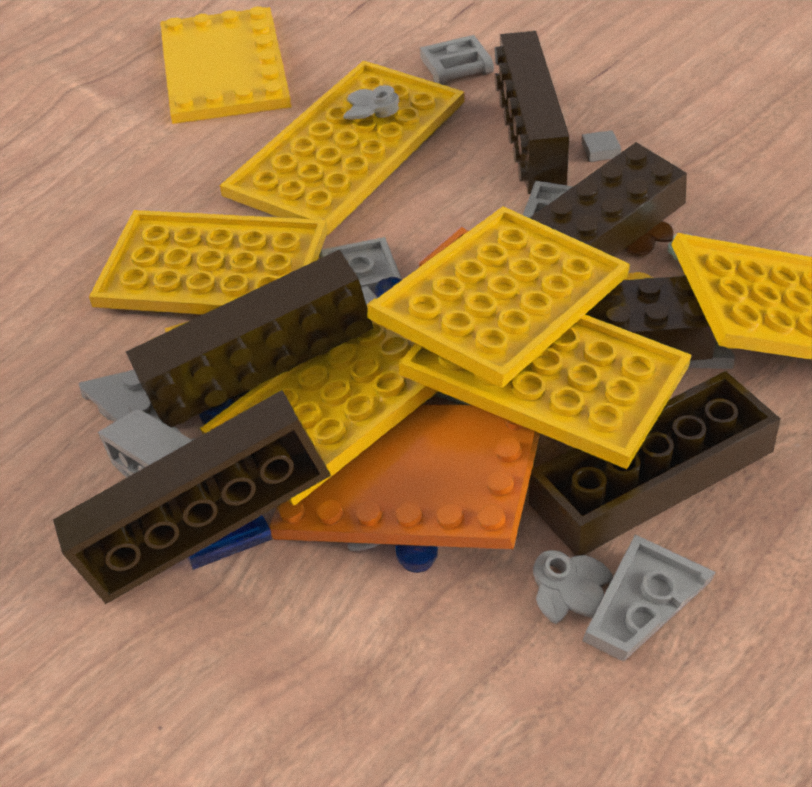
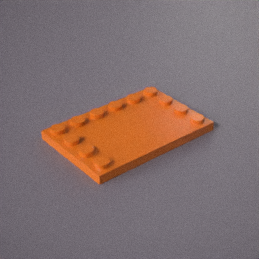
M420 405L295 506L288 501L277 506L268 530L275 540L514 549L540 433L473 405Z

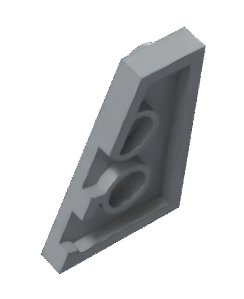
M634 535L582 641L625 661L712 581L716 572L638 535Z

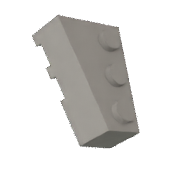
M138 408L98 432L112 464L126 478L195 439L186 437L176 427L171 428L162 423L157 416L152 417Z

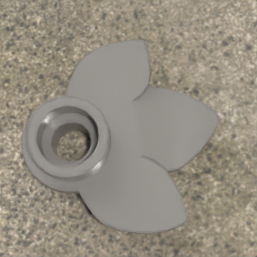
M387 85L378 86L373 91L368 89L354 91L347 97L348 102L353 107L343 117L344 119H361L374 113L379 118L393 115L399 109L398 94L394 93L393 87Z
M549 550L541 553L533 565V574L539 586L536 596L537 604L541 612L554 624L559 623L566 616L568 610L593 618L604 596L601 587L613 579L612 573L603 563L586 555L569 557L563 552ZM550 566L559 569L561 574L553 572Z

